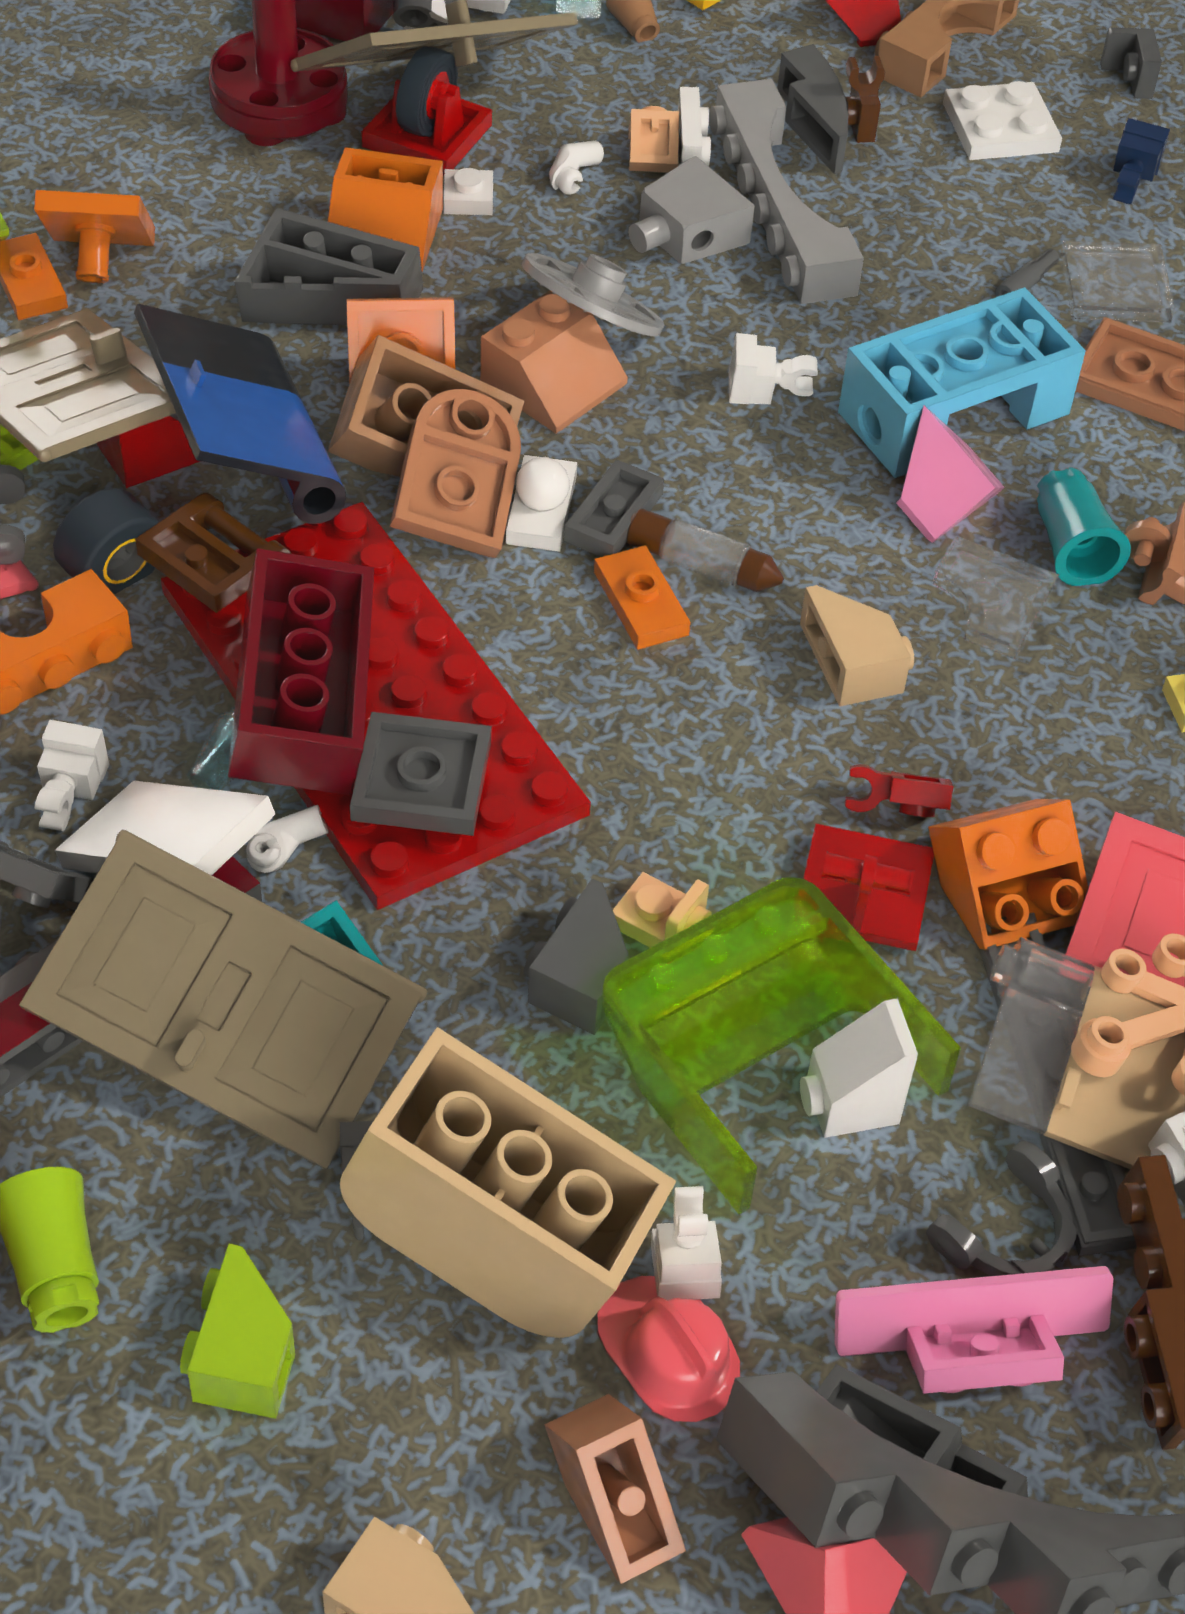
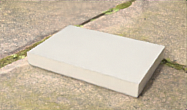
M132 781L54 851L62 868L98 873L116 843L117 834L124 829L200 870L213 875L272 819L275 812L269 797L266 795Z

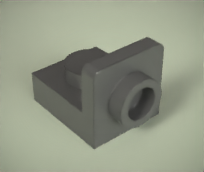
M1109 28L1100 61L1101 70L1123 71L1124 81L1131 82L1134 98L1152 99L1162 63L1154 29Z

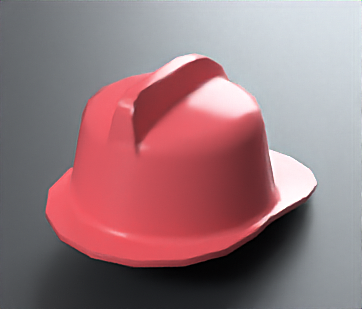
M639 1276L621 1282L616 1291L598 1311V1336L605 1351L631 1384L636 1394L654 1413L676 1422H698L717 1415L727 1406L736 1377H740V1359L728 1336L722 1319L709 1306L704 1305L700 1299L673 1298L666 1300L657 1296L655 1276Z

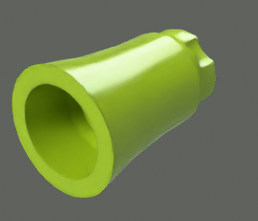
M44 1167L20 1173L0 1183V1234L15 1274L21 1302L30 1312L34 1330L54 1333L89 1322L98 1315L97 1306L99 1305L96 1287L98 1286L99 1279L91 1252L86 1222L83 1176L72 1168Z

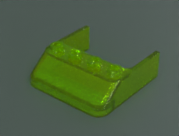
M787 877L778 879L617 965L607 974L603 984V1011L640 1091L739 1215L750 1209L758 1167L700 1097L701 1094L843 1013L858 1011L866 1014L882 1002L897 998L918 1052L914 1069L938 1096L949 1091L961 1050L957 1042L820 889L813 883L801 878Z

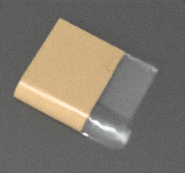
M1020 937L1014 947L1004 944L997 955L990 976L991 981L999 983L997 996L1002 998L968 1106L1131 1169L1138 1157L1151 1156L1148 1144L1163 1122L1185 1111V1096L1174 1087L1171 1078L1173 1070L1183 1057L1185 1032L1131 1049L1121 1068L1112 1076L1097 1077L1091 1075L1077 1065L1071 1053L1073 1040L1088 1020L1101 1016H1110L1124 1022L1166 1009L1167 1007L1133 993L1122 994L1115 992L1103 982L1101 977L1102 968Z

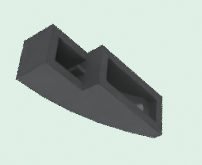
M814 44L781 53L777 89L787 101L785 122L834 174L842 172L849 116L846 98L838 77L827 59Z
M836 1364L816 1391L830 1404L873 1433L914 1455L981 1484L1028 1498L1026 1476L962 1444L961 1427Z

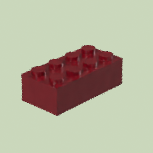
M256 548L246 595L228 769L229 778L351 795L364 747L374 567Z

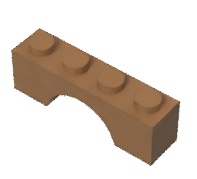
M926 0L916 10L908 12L899 24L890 31H885L879 38L875 47V56H879L885 71L884 81L918 97H922L946 76L952 39L949 36L960 33H981L993 36L1016 16L1019 0Z

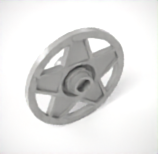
M527 253L521 265L525 272L531 278L538 281L541 286H545L553 294H557L567 300L568 303L582 308L584 312H589L596 318L600 317V320H606L615 324L616 327H622L630 330V332L640 333L643 336H659L664 328V322L657 314L624 292L627 284L623 280L627 272L603 257L590 254L587 261H580L578 268L537 253Z

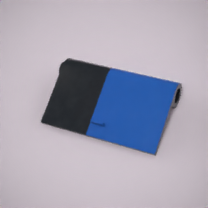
M137 304L134 314L195 459L278 477L294 514L306 523L320 524L338 515L345 505V488L274 342L268 336L258 332Z

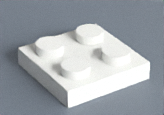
M1015 81L1001 85H969L964 88L945 89L943 105L969 160L1059 152L1062 137L1034 82Z

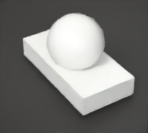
M524 455L521 469L516 477V491L506 528V544L560 552L564 536V525L567 522L577 477V462Z

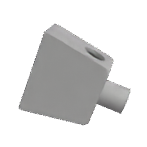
M695 156L644 188L641 193L639 222L629 227V238L633 247L640 253L660 246L679 263H688L749 244L755 205Z

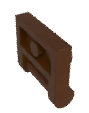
M210 493L198 495L135 538L137 555L216 613L248 591L256 548L291 554L290 550L276 540L266 541L224 511L223 502ZM207 530H214L248 556L246 558Z

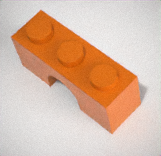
M92 569L41 592L47 626L45 630L29 637H12L0 631V715L13 711L20 703L48 689L64 686L73 677L101 663L105 664L115 661L124 652L133 648L128 610Z

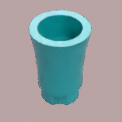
M1069 467L1062 471L1053 470L1046 474L1037 484L1039 489L1037 497L1038 512L1052 547L1057 576L1064 583L1071 586L1101 584L1110 580L1128 562L1131 553L1129 539L1112 520L1094 486L1080 470Z

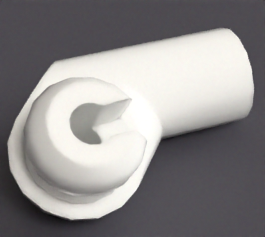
M587 141L561 146L549 171L552 187L555 190L559 188L566 195L576 193L580 186L574 182L583 181L582 174L578 171L579 167L599 165L604 156L602 145L598 141Z
M314 805L266 823L247 844L246 853L250 866L256 871L263 873L277 871L284 866L299 844L327 834L328 830L322 820L320 807Z

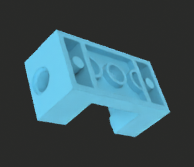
M1024 287L848 348L838 413L892 476L897 478L907 474L923 405L947 425L949 414L1002 396L1010 405L1009 411L1028 430L1070 414L1086 350Z

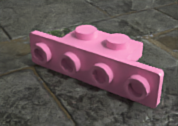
M1097 1266L841 1290L836 1294L835 1346L840 1356L906 1350L923 1394L937 1392L958 1393L968 1389L1009 1385L1022 1387L1033 1383L1063 1380L1064 1355L1054 1336L1106 1331L1110 1326L1114 1278L1108 1267Z

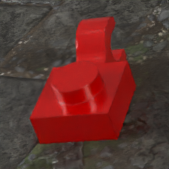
M863 764L850 766L849 776L868 780L871 784V791L866 797L861 799L846 797L845 807L849 810L867 812L886 799L889 802L900 803L899 812L907 815L935 817L936 808L950 810L954 787L950 779L893 771L891 773L880 772Z

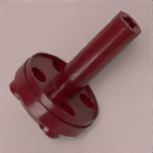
M251 0L253 30L226 41L217 49L210 63L208 77L210 102L216 115L230 127L245 134L249 142L259 146H273L282 141L307 137L326 126L341 122L347 114L348 83L345 66L297 72L292 71L290 67L291 60L334 45L319 35L297 29L295 0Z

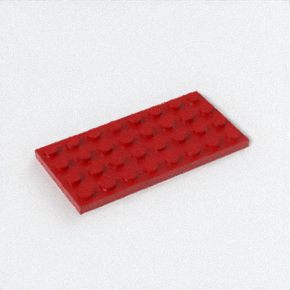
M363 502L342 509L338 515L329 521L320 524L305 523L265 538L268 542L276 540L290 550L291 554L374 567L364 742L371 712L492 726L491 746L474 836L351 821L350 803L355 781L351 795L294 787L308 808L314 805L320 807L322 820L328 830L327 837L377 910L590 815L591 801ZM240 549L235 550L245 558L248 556ZM167 576L161 578L163 594L236 701L247 591L216 613Z

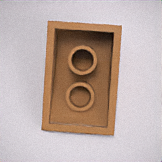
M378 335L357 359L327 452L371 471L400 477L412 425L421 408L433 396L453 389H467L480 392L503 406L513 418L516 426L518 425L524 400ZM470 411L457 412L460 422L465 427L472 430L483 428L482 421L475 413Z

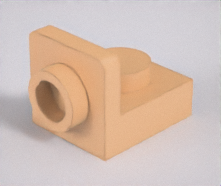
M660 106L631 109L628 139H630L629 171L668 173L678 167L679 111H667Z
M642 872L613 909L620 932L674 960L687 941L695 945L702 938L710 923L712 912L706 909L709 885L697 879L685 894Z

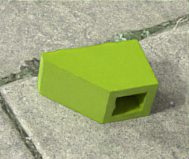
M228 1244L221 1268H210L206 1276L201 1297V1309L206 1310L200 1332L191 1330L186 1337L181 1355L180 1372L188 1375L193 1402L276 1419L295 1357L292 1322L244 1248L239 1245Z

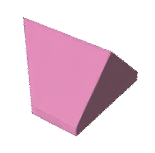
M923 405L901 498L896 504L926 539L933 543L1005 487L976 453Z

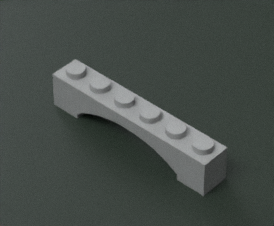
M764 79L718 85L716 105L711 106L709 111L710 127L712 133L720 135L723 141L726 162L734 164L737 170L738 186L741 193H748L752 203L755 205L754 221L756 224H763L766 230V240L770 254L778 255L781 262L784 284L787 287H793L801 304L858 296L864 258L849 228L834 226L805 205L786 183L775 162L772 146L782 144L786 105L773 80Z

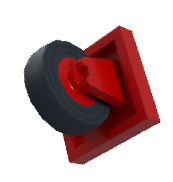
M423 46L416 51L408 62L401 80H396L394 97L362 130V147L376 152L443 161L444 176V169H454L492 126V109L461 99L460 87L457 86L458 70L454 56L451 53L436 47Z

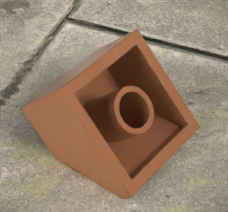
M551 290L481 336L480 381L524 400L522 411L556 434L625 386L628 381L626 373L594 315L584 312L582 308L572 303H568L564 298L553 294Z

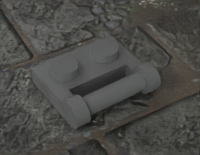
M0 841V879L15 885L12 896L44 908H49L52 899L62 900L66 908L72 911L77 909L94 878L81 873L68 872L9 848L7 843Z

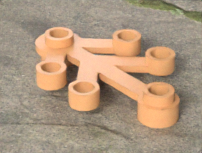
M1180 934L1165 935L1152 954V962L1155 968L1163 975L1171 978L1185 977V937ZM1129 949L1113 951L1101 969L1103 982L1115 992L1122 994L1133 993L1167 1008L1124 1022L1110 1016H1101L1088 1020L1073 1040L1071 1053L1077 1065L1091 1075L1109 1077L1116 1074L1129 1056L1131 1049L1185 1032V987L1147 972L1144 960L1134 951ZM1170 953L1175 954L1179 959L1173 957ZM1118 968L1124 969V970L1127 971L1130 975H1127V974L1121 972ZM1185 1048L1183 1057L1173 1070L1171 1076L1174 1087L1184 1096Z

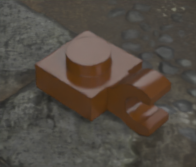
M879 56L873 57L871 69L864 73H859L855 57H849L846 62L845 70L851 85L850 96H845L849 116L848 126L852 128L856 143L875 142L881 107L878 92L880 84L885 77V71Z

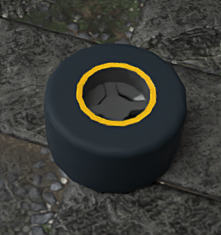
M118 488L97 491L82 499L73 507L57 528L53 542L55 560L72 578L92 569L110 591L116 594L149 576L155 570V567L137 555L135 538L152 528L159 521L128 491Z

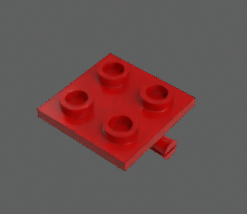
M816 823L793 926L916 951L934 859L933 848Z

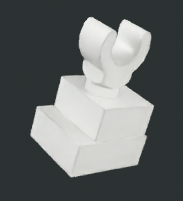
M736 333L729 367V403L771 404L775 384H779L784 389H789L790 392L798 396L813 395L812 377H802V375L817 376V358L810 355H800L778 363L776 362V347L757 345V335Z
M49 720L42 736L44 751L37 765L42 789L37 796L34 808L44 811L39 827L64 831L70 818L74 797L93 800L110 764L102 729Z
M703 1186L675 1187L673 1199L674 1223L657 1224L656 1229H652L651 1250L657 1296L666 1300L673 1298L693 1300L720 1298L722 1284L721 1255L715 1221H708V1215L703 1214Z

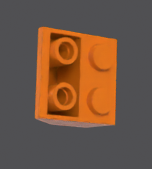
M345 147L333 177L328 222L419 247L421 269L423 272L443 210V161Z
M1034 799L928 826L940 885L979 949L986 950L988 949L987 947L995 944L996 946H1001L1030 938V932L1038 929L1039 933L1045 934L1076 924L1088 889V883L1070 799ZM1029 913L1035 914L1037 919L1035 923L1026 924ZM1006 916L1007 919L1003 921L1001 917ZM986 924L994 928L991 929L992 934H987Z

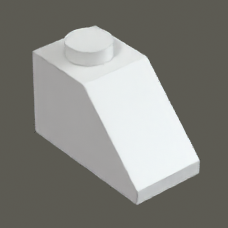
M898 998L882 1002L813 1048L808 1075L800 1079V1094L806 1114L808 1116L817 1115L824 1138L900 1124L918 1052Z

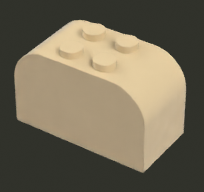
M436 1027L364 1135L342 1173L340 1190L347 1207L357 1220L376 1237L509 1323L538 1335L565 1338L581 1332L616 1291L673 1189L676 1180Z

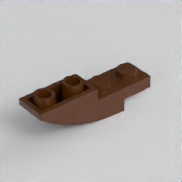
M1155 1155L1138 1157L1123 1182L1119 1185L1117 1200L1120 1216L1125 1224H1131L1137 1246L1134 1253L1136 1279L1142 1289H1148L1143 1293L1125 1319V1344L1131 1358L1139 1360L1145 1384L1141 1390V1406L1144 1419L1150 1428H1156L1161 1448L1166 1450L1177 1448L1185 1439V1218L1182 1219L1166 1156Z

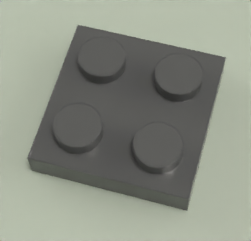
M371 712L350 803L351 821L474 836L491 746L492 726Z

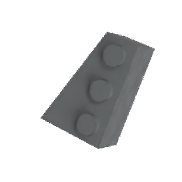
M280 208L275 209L234 281L242 322L347 325V299L419 298L423 291L419 247Z

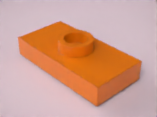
M37 233L0 241V282L18 321L67 309L66 293Z
M646 545L595 559L594 574L637 650L689 636L691 622Z

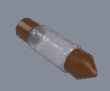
M643 508L637 510L631 516V524L627 533L628 544L636 548L646 545L650 553L660 556L663 561L733 587L739 585L755 592L778 586L784 581V577L771 555L754 550L749 544L676 518L673 520Z

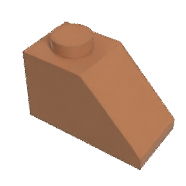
M607 1394L544 1424L564 1484L618 1582L622 1584L686 1551L643 1420L640 1416L610 1394Z

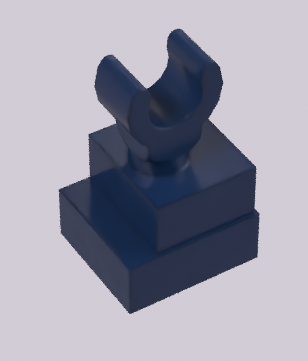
M1128 118L1118 146L1113 171L1120 173L1113 200L1131 205L1140 180L1153 181L1154 175L1158 174L1162 164L1170 129Z

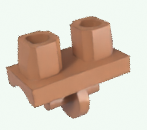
M1184 501L1179 506L1176 520L1171 524L1163 526L1158 519L1149 517L1145 520L1133 522L1127 526L1124 532L1131 545L1130 557L1134 559L1137 565L1146 566L1138 599L1146 604L1154 605L1163 595H1166L1185 605Z

